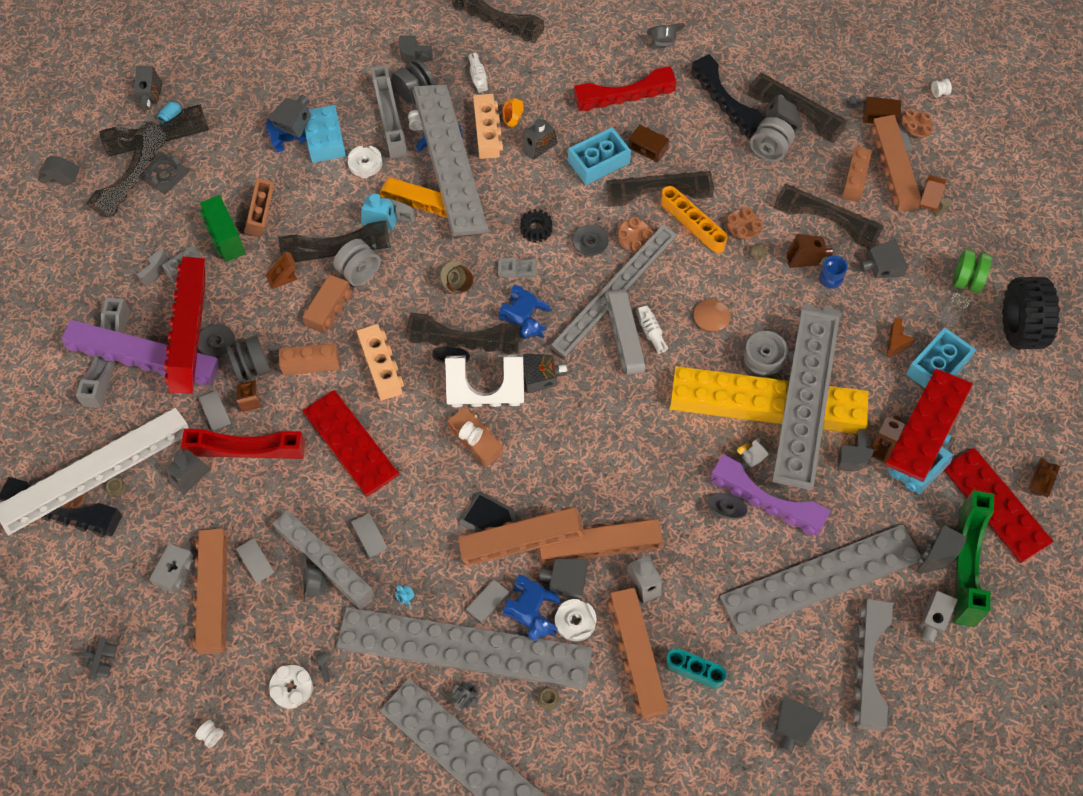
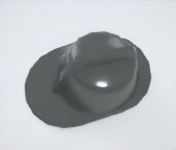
M676 23L654 26L647 30V34L652 36L655 46L667 47L675 42L676 32L683 29L685 24Z
M302 553L301 572L304 584L303 602H305L306 597L325 594L327 579L320 569L306 564L305 555Z

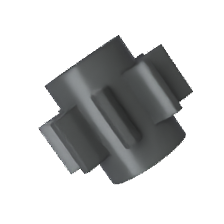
M457 683L452 689L454 693L452 701L458 708L468 709L477 703L478 699L476 696L478 691L472 683Z

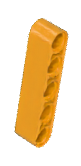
M387 178L379 192L381 198L396 200L409 207L420 208L422 211L432 214L437 213L439 216L447 218L441 192L394 178Z
M664 187L661 195V205L709 249L716 253L723 252L726 247L727 234L675 187Z

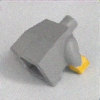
M760 437L752 442L753 446L750 443H745L737 449L740 455L743 454L741 465L744 470L748 466L753 467L762 462L773 452Z

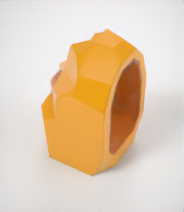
M516 98L505 102L502 109L504 123L511 128L518 125L524 113L523 101Z

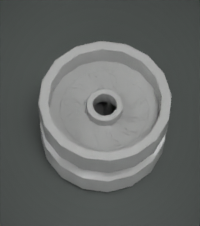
M764 118L751 137V149L756 155L771 162L781 161L788 152V148L794 142L795 133L792 127L780 118Z
M354 239L338 251L333 264L334 268L351 285L360 286L376 274L381 264V258L362 239Z
M759 331L753 334L746 344L742 359L743 367L751 376L771 379L776 377L782 371L788 353L787 343L775 332Z

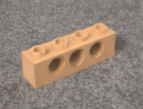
M493 94L473 95L479 159L500 157L503 145L502 140L499 141L498 137H501V128L497 127V124H500L499 114L495 113V111H498L497 100L494 101Z
M378 324L357 330L358 338L380 400L402 394L401 387H404L401 376L397 377L396 371H398L396 361H391L390 356H393L390 345L386 346L385 344L387 340L385 331H380Z

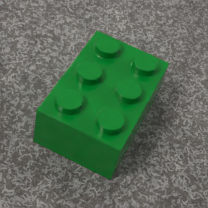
M221 195L200 202L202 210H199L203 220H205V226L219 257H224L225 261L228 262L245 255L246 252Z

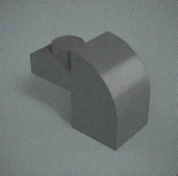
M399 36L400 56L403 62L408 64L414 59H419L422 62L433 61L432 45L417 46L416 36Z
M50 156L46 158L44 165L39 170L40 176L38 181L45 184L54 179L63 186H68L75 182L80 168L64 158Z
M858 430L855 436V446H841L838 453V470L855 472L867 466L874 452V449L869 448L870 439L867 438V430Z

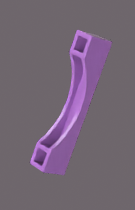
M724 454L721 456L710 477L715 486L719 488L724 487L730 490L732 495L747 499L752 506H760L766 509V512L771 516L783 518L785 523L790 526L796 525L809 536H818L831 510L814 501L791 502L769 495L750 480L741 463Z

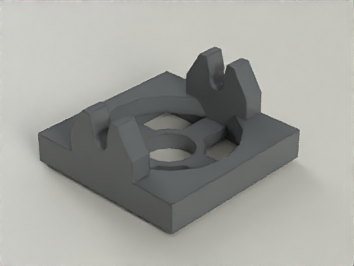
M169 152L167 155L162 153L139 174V177L166 195L189 173V170L181 165L176 156H172ZM161 164H171L167 169L157 167ZM176 168L177 173L175 177L171 176V172ZM152 171L158 173L157 178L155 176H151ZM163 171H168L169 176L166 178H161L160 173Z

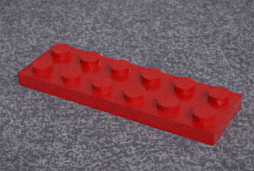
M936 368L886 462V466L924 482L972 389L973 383Z
M335 390L302 410L366 497L399 476V472Z
M975 447L951 461L944 469L945 473L966 498L969 497L973 490L994 494V513L989 519L988 525L1020 564L1054 542Z

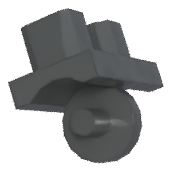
M100 637L95 654H93L94 646L88 645L86 652H79L78 658L83 659L82 667L88 668L89 662L93 661L88 679L95 680L96 677L108 678L111 665L100 663L102 656L114 659L117 646L107 643L106 638Z

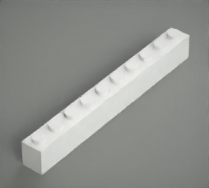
M176 408L167 411L156 419L148 421L145 425L130 431L125 436L110 442L103 448L93 451L81 460L75 461L72 465L55 472L50 477L38 481L28 489L18 492L8 500L0 502V523L9 536L179 441L183 437L184 429H189L186 421Z

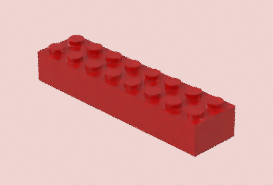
M182 256V263L178 264L177 274L180 275V277H176V288L178 290H174V301L176 303L172 304V315L174 317L170 318V329L172 330L168 332V343L171 344L166 347V357L169 358L164 361V372H168L165 373V385H168L169 393L193 394L206 286L205 258Z

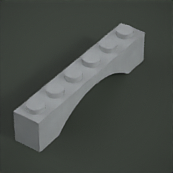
M387 65L370 68L390 159L407 156L405 139L398 117Z
M105 298L101 311V328L124 333L130 314V309L124 299ZM94 357L88 372L81 378L76 397L83 407L102 408L116 361L111 362L103 357Z
M288 510L273 523L276 532L300 553H304L305 557L320 569L358 609L361 610L375 596L372 588Z
M867 599L863 605H860L859 617L862 618V625H859L858 638H861V645H858L857 658H860V666L856 667L855 673L856 679H859V687H856L854 692V699L858 700L857 708H854L853 721H857L856 728L883 732L887 728L888 705L876 686L873 674V655L879 637L892 623V602Z

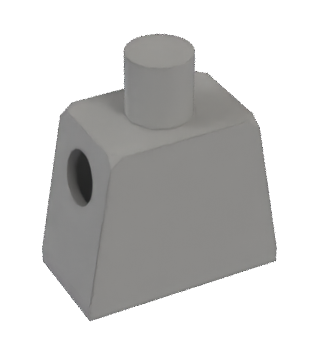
M649 556L638 559L628 565L626 570L642 603L662 595V581Z
M936 591L929 597L919 627L924 629L921 636L922 640L934 643L936 635L945 632L958 599Z

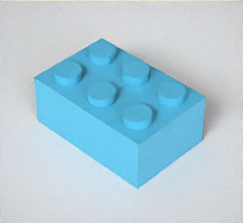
M335 105L309 109L311 117L305 127V133L312 163L345 157L346 153Z
M613 127L568 148V162L585 185L630 164L631 150Z
M944 327L912 362L906 375L923 388H926L936 368L957 376L971 360L976 349Z

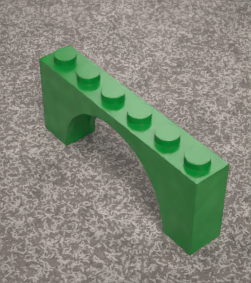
M973 490L959 509L958 532L966 536L967 539L956 561L955 598L958 600L954 608V624L975 627L990 612L991 591L981 589L979 560L984 533L989 519L994 513V494Z

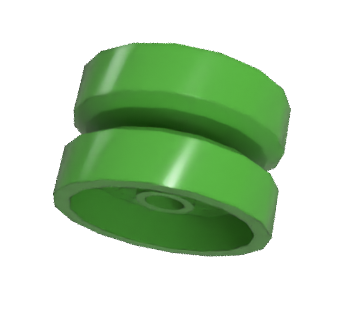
M964 248L956 267L953 287L963 290L968 284L970 292L981 293L989 274L992 255L981 252L976 258L975 250Z

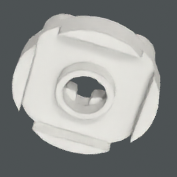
M358 146L349 153L348 166L354 175L368 178L375 175L383 165L381 153L373 146H368L369 148Z
M579 599L567 600L560 605L555 615L557 632L567 641H583L590 637L595 630L596 613L588 603L586 604ZM572 616L581 618L578 625L570 623Z
M298 665L279 667L269 683L270 696L277 705L286 709H293L305 703L310 698L313 690V683L309 673ZM294 681V685L297 686L296 689L287 692L286 684Z

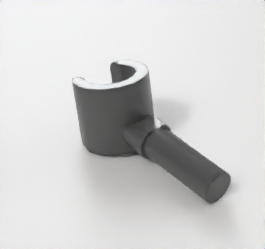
M854 95L850 96L849 101H847V108H856L857 104L865 103L866 99H857Z
M323 651L317 655L316 660L322 670L324 681L327 683L330 682L325 664L330 662V659L326 652Z

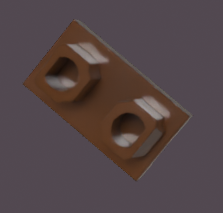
M1040 458L1028 489L1038 496L1043 495L1048 498L1060 465L1049 463L1045 459Z

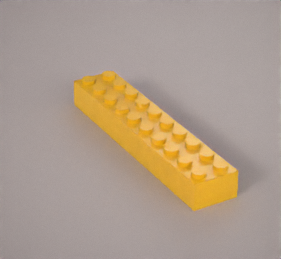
M675 366L670 410L782 424L789 381ZM829 386L823 430L857 434L859 429L865 430L868 419L869 391Z

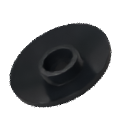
M443 346L434 349L432 352V357L445 364L446 356H466V362L470 359V354L459 347Z

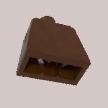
M797 234L786 252L789 268L819 265L823 257L832 256L833 248L832 246H825L824 239L821 236Z
M899 416L886 417L871 449H874L872 457L885 464L905 426ZM883 439L889 442L888 446H884L881 443Z

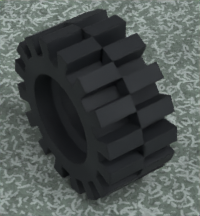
M533 209V213L529 210L528 215L524 213L523 217H521V234L529 242L533 239V243H536V240H539V243L542 242V239L547 240L552 232L551 216H548L546 211L543 214V210L537 212V209ZM538 222L541 223L543 227L541 229L535 230L530 228V225L532 223Z

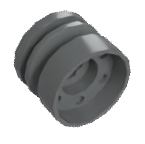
M414 59L411 63L406 64L405 68L402 67L391 75L397 93L408 104L415 102L413 95L414 86L435 85L430 70L419 59Z
M257 335L245 339L246 348L242 349L238 342H235L236 352L233 351L231 344L226 346L229 365L240 383L245 382L242 373L246 372L248 379H252L251 370L255 369L259 376L271 372Z

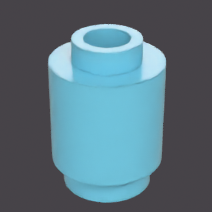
M169 101L158 112L157 119L164 126L172 125L182 114V108L177 102Z

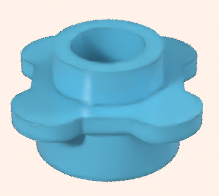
M405 584L402 586L397 585V591L395 592L397 600L402 604L405 603L407 606H410V600L415 596L413 590Z

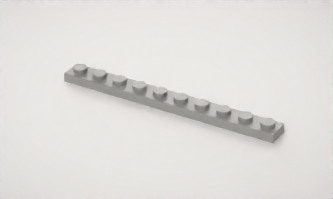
M663 224L551 344L550 348L565 359L607 314L606 291L626 289L628 291L676 239L677 234Z

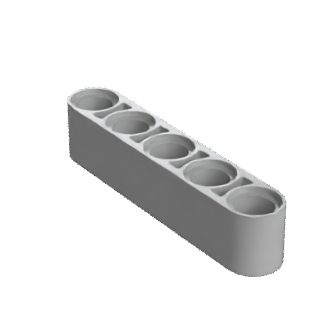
M626 289L606 291V303L623 372L626 376L644 373L645 362Z

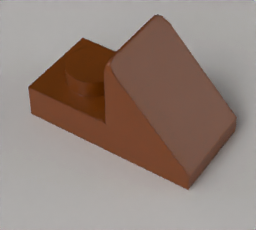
M928 175L919 204L920 207L937 211L946 187V179Z
M284 252L266 274L271 289L297 280L293 271L297 266L290 252Z
M895 317L891 325L887 358H891L910 348L915 340L914 337L903 335L904 327L902 326L903 319Z
M256 380L237 384V402L243 412L261 408Z

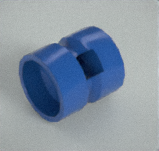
M840 256L828 257L820 273L819 280L821 284L831 289L841 286L848 269L847 262Z

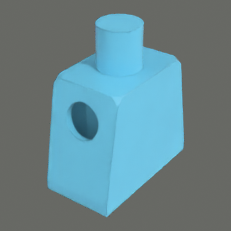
M379 194L366 196L361 211V225L394 230L397 216L392 201L380 198Z

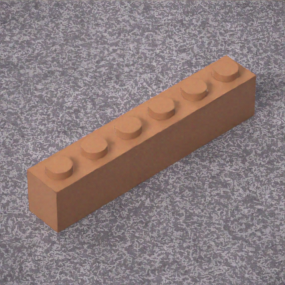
M895 115L874 118L873 126H871V135L876 138L875 148L880 151L879 161L881 164H884L883 174L889 180L887 181V187L889 192L892 191L893 193L892 204L893 206L896 205L898 211L919 208L921 196Z
M565 507L558 512H545L539 517H526L522 521L515 523L507 522L503 526L496 528L488 527L481 532H468L465 536L459 537L461 559L466 565L470 566L585 536L579 511L576 507Z
M646 518L641 522L634 523L633 521H625L619 525L604 524L597 528L587 526L583 528L585 537L539 548L541 565L554 563L555 559H589L662 549L663 539L659 519Z
M223 528L199 530V538H196L195 541L196 549L198 550V557H195V567L198 569V575L194 578L197 596H194L196 616L193 617V626L196 628V636H193L192 643L193 648L200 655L224 653L226 649L228 535Z
M635 587L610 593V600H607L609 612L614 613L615 620H612L615 633L619 632L620 640H617L620 653L624 652L626 660H623L625 673L629 672L631 680L628 681L631 694L635 693L636 701L633 704L636 715L640 714L641 720L667 714L668 707Z

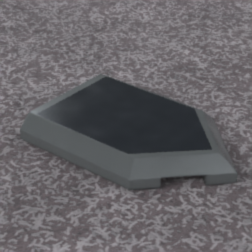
M479 492L462 517L460 525L477 533L484 531L488 527L496 528L503 526L507 522L515 523L518 521L514 509Z

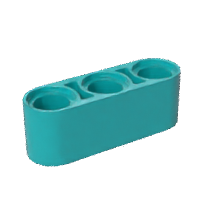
M677 648L670 650L667 654L665 664L667 669L673 673L714 689L720 688L726 679V670L719 664ZM677 657L681 663L673 664L670 658ZM697 665L701 671L698 673L693 672L690 666ZM712 673H717V674H719L720 677H721V680H719V681L713 680V679L711 678V675H710V674H712Z

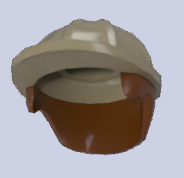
M449 261L441 268L440 280L448 292L458 294L466 292L471 288L473 275L463 263Z

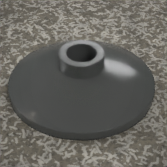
M584 225L578 228L573 235L575 249L584 255H598L608 246L609 238L606 231L596 225Z
M215 324L208 326L200 333L198 349L202 354L215 358L227 354L226 346L231 344L233 348L235 344L234 333L225 325Z
M716 493L708 499L710 510L722 518L738 520L747 514L746 504L734 495Z

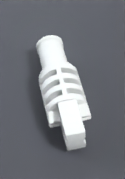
M473 53L474 58L472 54L468 56L471 65L470 74L478 93L488 90L487 76L483 64L480 63L478 54Z
M649 307L637 308L636 314L647 339L652 341L656 352L660 354L667 351L668 346L662 338V330Z

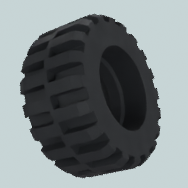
M1017 277L1008 284L1004 294L1005 298L1003 299L1002 323L1004 324L1003 330L1006 334V340L1015 349H1045L1055 340L1060 320L1059 297L1057 296L1054 283L1046 277Z

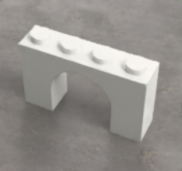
M523 354L504 355V380L498 389L489 393L478 392L468 383L466 356H446L447 404H451V407H463V404H471V407L490 404V406L496 407L501 406V403H509V406H520V403H524Z

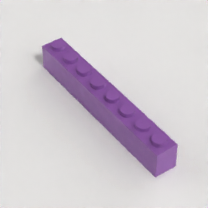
M74 320L69 321L61 338L65 348L72 352L80 351L91 357L99 356L107 361L121 362L126 366L134 365L145 371H156L164 376L165 373H168L164 372V361L169 358L166 357V344ZM198 353L195 382L203 386L206 384L212 385L219 368L218 358Z

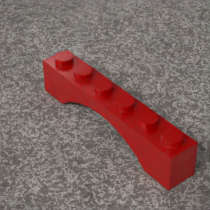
M671 66L654 69L643 80L627 86L606 87L593 83L575 85L574 99L579 111H589L597 107L604 108L608 105L622 104L626 101H637L640 98H652L664 93L670 94L676 90L677 81Z
M184 429L181 447L183 451L188 449L196 457L303 459L305 439L301 431H280L266 436L242 437L224 435L205 429Z

